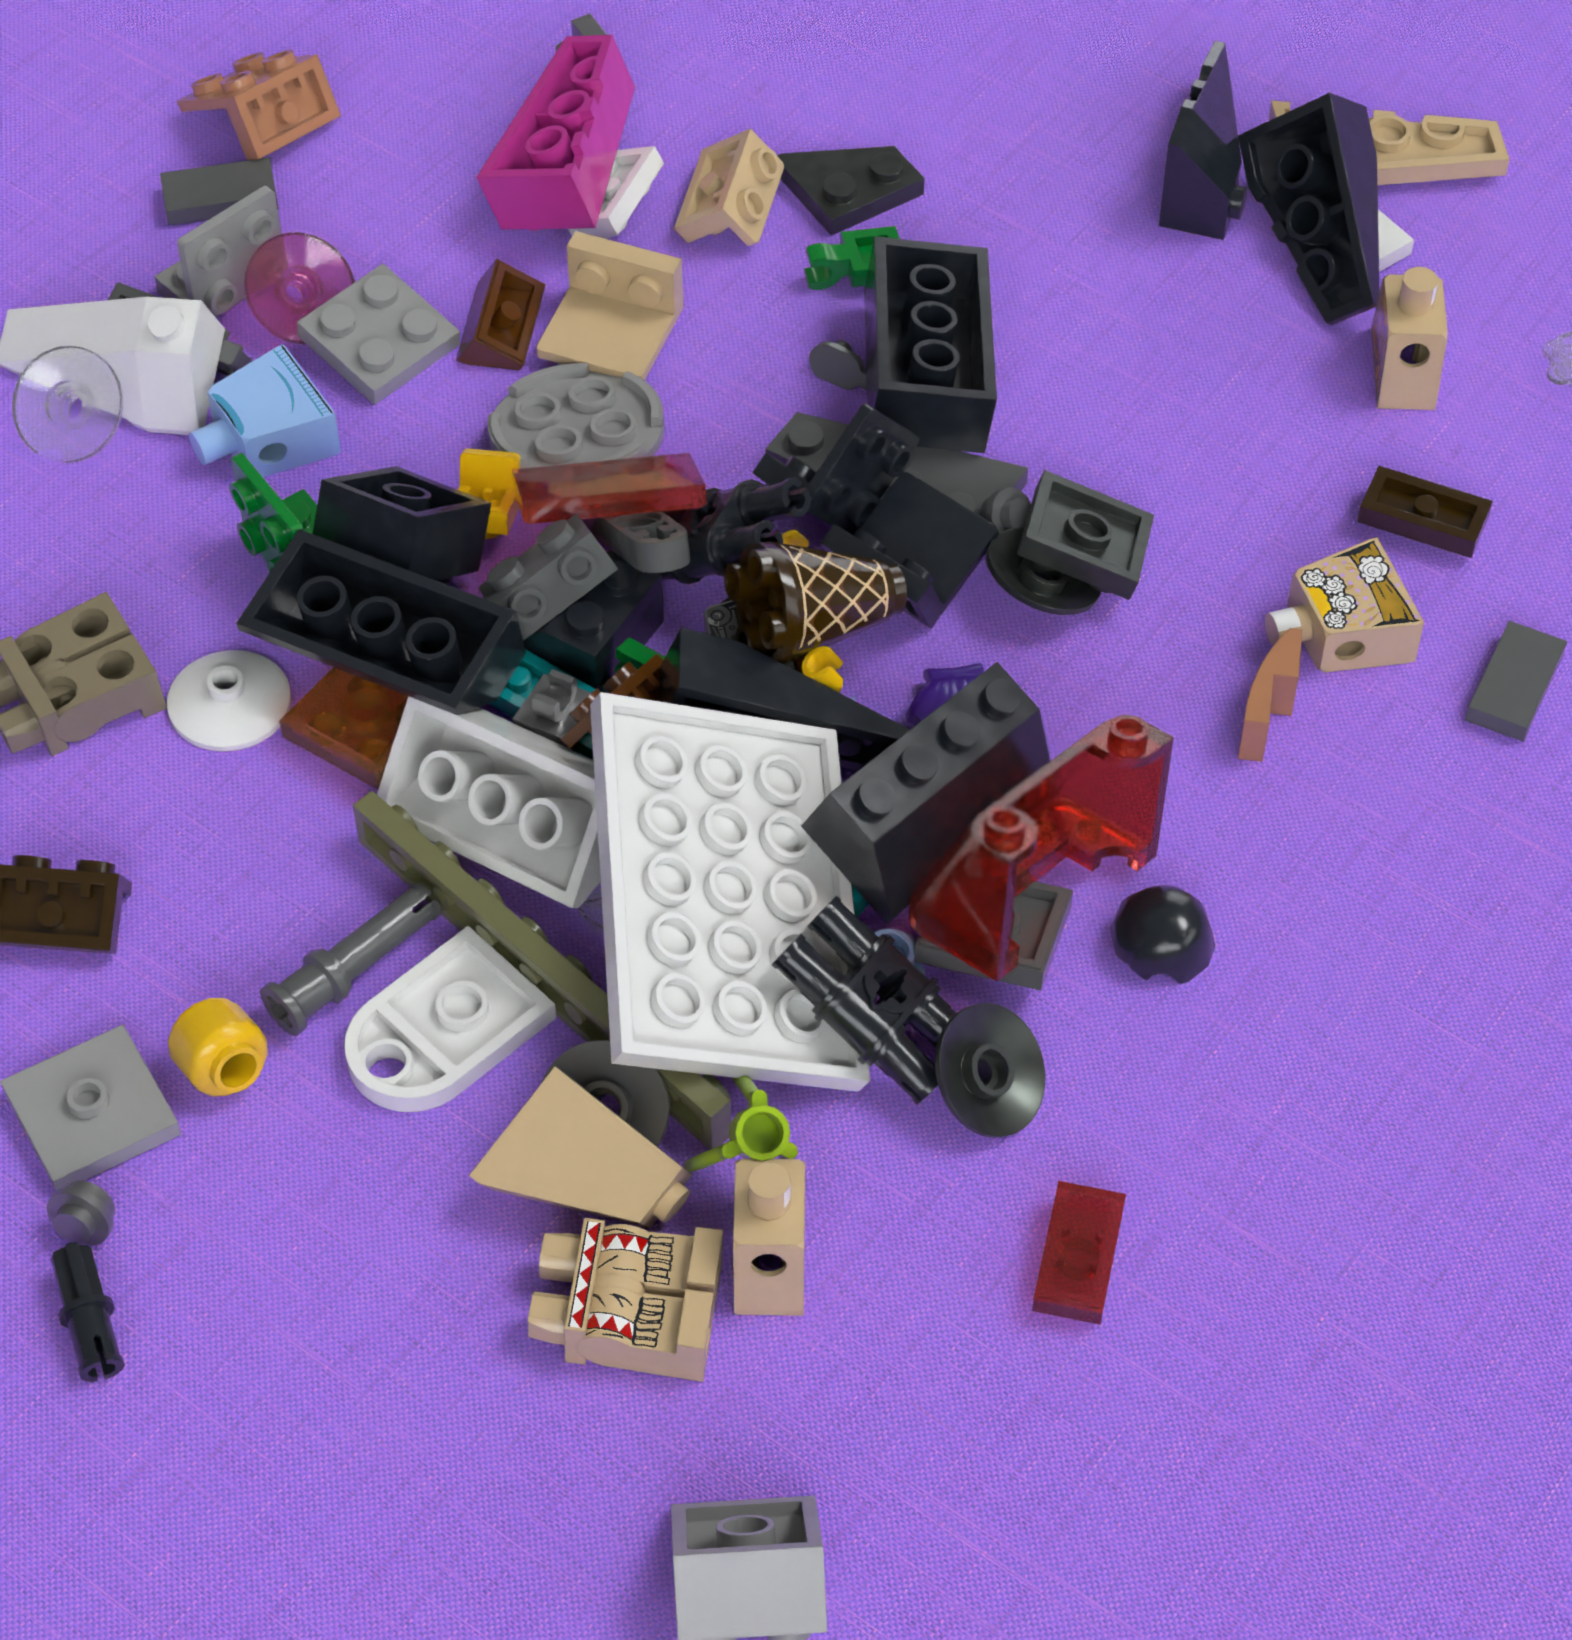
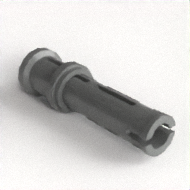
M419 882L412 884L406 892L350 935L342 939L329 951L325 949L311 950L304 956L301 968L279 984L269 982L260 990L262 1002L274 1021L292 1036H298L306 1029V1020L331 1001L341 1003L345 1000L352 989V980L368 970L373 964L430 921L436 920L441 915V908L436 899L427 905L421 906L415 912L412 911L414 906L432 894L431 891Z

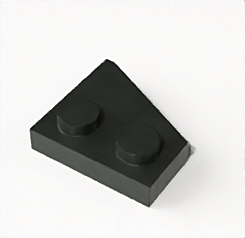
M895 146L782 153L777 155L784 164L780 179L831 236L924 195L925 178Z

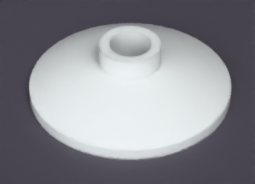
M243 650L215 652L193 661L176 676L167 696V711L170 722L176 732L187 742L197 747L222 752L242 750L263 742L281 727L288 716L291 706L290 685L281 668L262 655Z

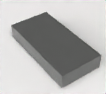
M270 157L160 173L168 225L209 220L263 186L269 187L275 192L276 196Z
M1509 621L1469 704L1465 721L1524 742L1562 660L1567 641Z

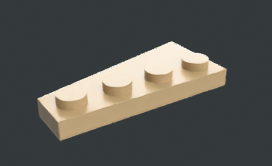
M1271 100L1269 120L1291 111V102ZM1373 110V116L1369 118L1377 155L1378 185L1505 176L1507 173L1509 156L1497 121L1425 115L1422 122H1410L1396 116V112Z

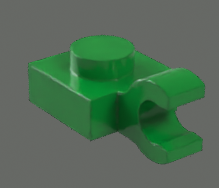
M896 226L841 232L840 244L816 243L807 246L806 254L810 267L804 268V275L808 288L812 290L826 289L836 284L844 276L849 277L851 287L865 286L874 236L900 239Z

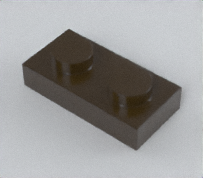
M1378 466L1361 503L1357 522L1472 558L1488 521L1493 501Z

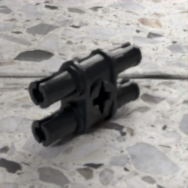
M795 477L774 484H763L750 479L739 482L734 488L726 490L717 488L702 490L693 502L665 506L661 511L687 530L691 561L683 568L660 573L662 574V580L675 579L680 583L688 585L699 582L705 576L716 574L724 577L727 565L739 563L741 553L748 544L770 541L783 543L780 531H772L775 527L772 522L789 517L797 518L804 516L810 507L811 497L806 487L800 488L802 482Z
M835 896L807 927L820 936L850 967L846 971L847 973L843 975L805 940L806 938L802 934L771 965L788 978L814 1005L811 1010L815 1014L814 1018L818 1022L823 1019L860 1055L857 1060L861 1064L866 1063L868 1066L877 1065L918 1105L938 1086L935 1064L904 1034L905 1026L910 1024L936 1048L942 1029L956 1012L938 994L941 988L937 986L938 981L934 977L929 980L892 945L895 940L891 936L887 938L882 934L878 937L840 902L841 899L838 896ZM876 994H878V995H879V999L877 1000L876 1005H875V1004L873 1003V1001H874L875 998L877 997Z

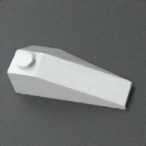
M136 297L8 309L0 341V367L54 391L60 390L83 400L88 406L99 411H108L128 420L133 426L147 432L189 435L190 432L202 428L206 424L209 409L207 393L211 386L214 385L225 328L201 300Z

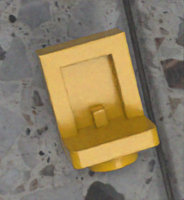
M466 448L460 455V483L457 490L491 502L485 539L495 538L500 534L508 535L520 509L521 457L518 453Z

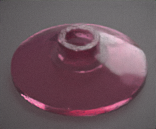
M289 232L270 238L255 251L246 268L244 288L246 299L253 315L267 331L284 341L307 345L297 335V322L355 283L347 261L331 244L311 234ZM287 286H294L300 290L302 302L296 303L288 296L286 292Z

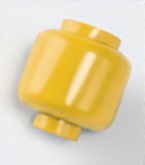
M207 998L191 1005L181 1013L173 1024L168 1038L171 1059L198 1091L212 1097L228 1096L248 1088L260 1075L268 1055L267 1039L263 1032L239 1004L226 998Z

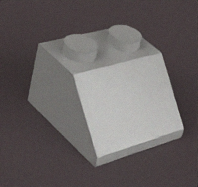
M815 1495L671 1504L678 1640H737V1638L767 1636L769 1640H806L811 1636V1633L827 1632L824 1552Z

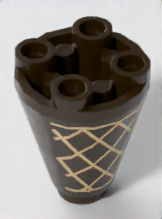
M771 541L748 544L741 553L739 563L728 564L724 575L726 593L731 601L736 602L739 626L736 630L735 641L741 642L784 665L806 656L817 647L830 646L887 622L893 614L902 613L907 602L905 577L897 565H887L882 560Z

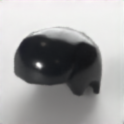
M1151 886L1131 894L1121 902L1110 926L1115 954L1144 980H1149L1153 975L1165 974L1174 978L1177 983L1189 982L1209 966L1215 949L1213 932L1204 906L1197 898L1175 886Z

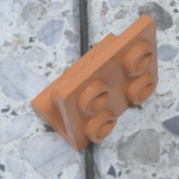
M293 50L281 51L267 58H264L262 52L240 58L232 64L234 72L222 77L221 73L201 78L191 84L193 93L177 100L181 112L226 109L247 160L261 159L341 116L318 55L295 56Z

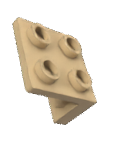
M575 231L567 244L569 289L536 346L537 356L541 359L560 364L588 363L589 371L622 377L628 371L645 381L684 308L682 259Z

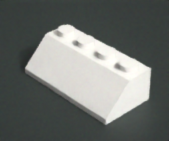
M408 696L377 795L391 807L396 804L404 808L413 818L418 831L433 842L440 841L448 846L451 851L570 908H579L601 883L593 759L484 709L476 708L460 715H455Z

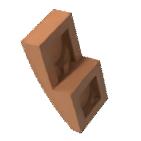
M1290 628L1271 648L1259 667L1247 700L1238 759L1263 762L1270 713L1292 716L1299 679L1303 629Z

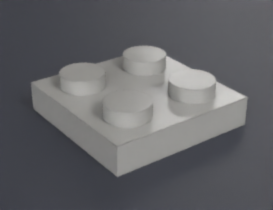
M383 263L297 322L298 337L373 405L379 403L460 345V331Z

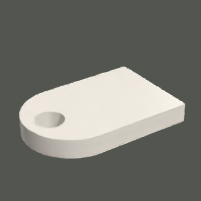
M467 926L370 999L357 1011L348 1026L345 1036L344 1048L350 1077L362 1095L383 1108L399 1112H419L436 1108L458 1096L555 1020V1003L472 928ZM386 1058L397 1059L405 1065L401 1072L389 1078L376 1077L369 1072L370 1068L377 1061Z

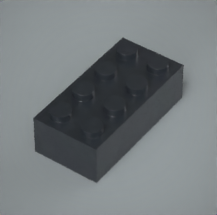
M874 236L864 288L867 404L919 436L920 440L916 447L985 453L997 402L988 248Z

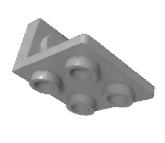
M263 186L180 237L177 241L180 261L155 275L154 278L157 293L163 298L201 300L215 317L227 312L234 305L264 286L273 283L278 277L288 272L275 192L269 187Z

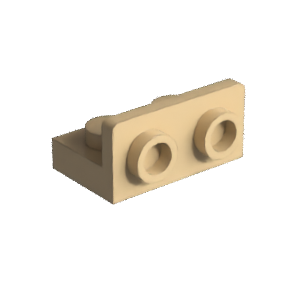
M751 128L702 149L674 230L687 243H690L709 234L717 235L729 227L747 246L758 243L784 169L783 162Z

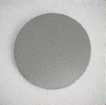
M588 363L552 366L533 372L508 387V395L499 403L494 412H491L488 416L490 446L492 451L518 453L521 457L520 479L531 484L558 489L595 487L632 474L655 455L664 437L663 407L658 394L652 386L628 371L622 377L589 371Z

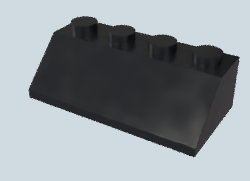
M301 529L297 531L236 623L239 631L455 715H460L497 701L526 654L515 610Z
M996 662L829 793L801 827L887 924L1055 784L1040 709L1003 667Z

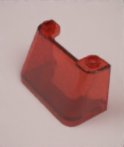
M1133 715L1117 716L1094 728L977 815L912 890L908 918L912 929L925 939L998 982L1018 966L1020 946L1010 937L1013 933L1015 915L1012 913L1014 897L1066 857L1093 872L1100 866L1101 858L1128 857L1127 866L1138 871L1157 856L1174 737Z

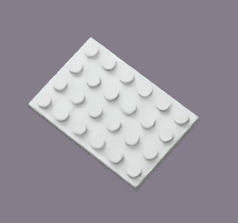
M600 692L590 704L611 1064L733 1078L748 1076L751 1080L859 1092L870 1082L869 1066L866 1063L861 1064L857 1060L860 1055L823 1019L818 1022L814 1018L815 1014L811 1011L814 1005L788 978L771 965L802 934L806 938L805 940L843 975L850 968L807 925L835 896H838L841 899L840 902L854 914L851 883L801 827L829 793L841 785L836 730Z

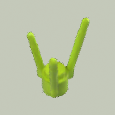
M748 1076L732 1077L736 1086L748 1100V1108L737 1113L730 1123L729 1141L686 1160L684 1168L689 1172L704 1169L721 1161L732 1159L737 1155L744 1159L761 1161L774 1159L777 1156L780 1159H796L798 1148L789 1142L790 1128L787 1119L775 1107L768 1106L766 1092L759 1090Z

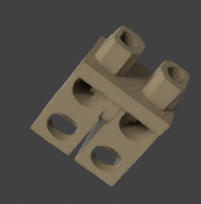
M107 591L28 629L19 635L15 641L12 636L0 640V707L17 699L21 703L0 713V733L12 754L43 741L51 756H54L69 749L67 742H77L95 734L102 725L138 709L144 718L167 709L156 670L133 633L131 634L128 625Z

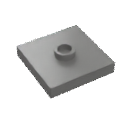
M123 1024L0 1081L3 1092L55 1191L59 1188L67 1187L73 1181H85L182 1135L176 1117Z

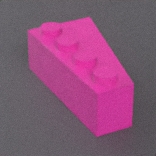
M612 34L565 37L476 178L501 230L528 229L534 231L540 229L596 228L635 90V85Z

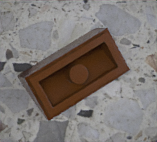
M496 259L477 284L456 361L467 365L521 370L525 363L546 284Z

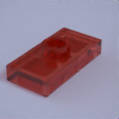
M1058 1181L1033 1298L1032 1311L1101 1325L1126 1194Z

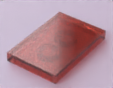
M690 453L512 469L514 492L523 521L527 524L568 520L575 514L580 519L701 508L703 505H707L706 485Z

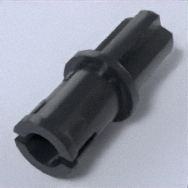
M77 1242L65 1244L64 1248L54 1251L51 1257L63 1304L58 1313L59 1321L62 1326L69 1328L79 1365L80 1379L89 1382L98 1381L95 1367L101 1364L105 1380L117 1375L125 1366L123 1357L119 1353L110 1319L115 1310L114 1303L111 1297L103 1293L92 1249L88 1245H79Z

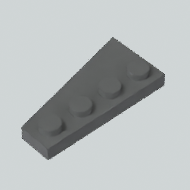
M796 412L768 445L766 453L785 464L793 455L817 471L849 424ZM925 447L914 448L912 461L904 471L912 474L978 515L983 502L995 491L1008 487L1022 490L1027 484L1028 467L961 451ZM895 477V478L893 479V481L891 482V484L889 485V487L887 488V490L885 491V493L883 494V496L881 497V499L884 497V495L887 493V491L889 490V488L892 486V484L895 482V480H896L898 477Z

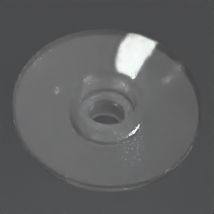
M60 346L49 349L34 358L23 370L17 381L12 400L15 427L24 443L43 458L60 463H74L88 459L100 452L110 442L120 424L123 413V393L118 376L104 358L88 349L77 346ZM77 398H81L82 409L78 416L73 418L70 412L71 404Z

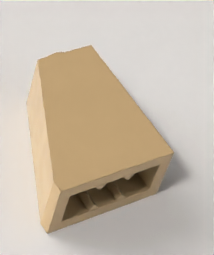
M554 1067L469 1176L480 1185L494 1191L651 1228L657 1219L667 1223L679 1211L690 1194V1190L684 1185L693 1174L567 1074Z

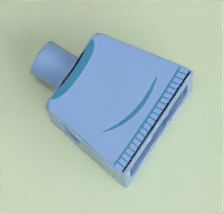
M284 344L275 347L211 386L207 395L213 423L189 433L191 446L201 464L206 465L229 454L236 456L243 453L262 477L333 457L341 453L335 412Z

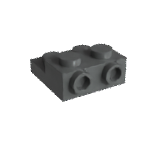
M575 513L567 520H557L548 525L538 535L536 544L519 557L511 556L499 562L489 572L487 581L478 588L486 600L517 612L524 641L618 570V568Z

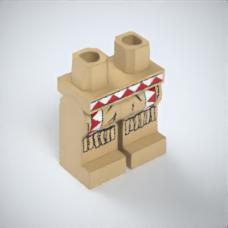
M584 1218L581 1235L544 1233L539 1259V1278L571 1282L572 1287L570 1296L534 1291L528 1315V1337L564 1345L565 1362L586 1365V1361L589 1360L595 1364L704 1382L712 1331V1319L714 1318L722 1266L723 1229L695 1227L694 1236L648 1232L640 1227L627 1224L605 1226V1220Z

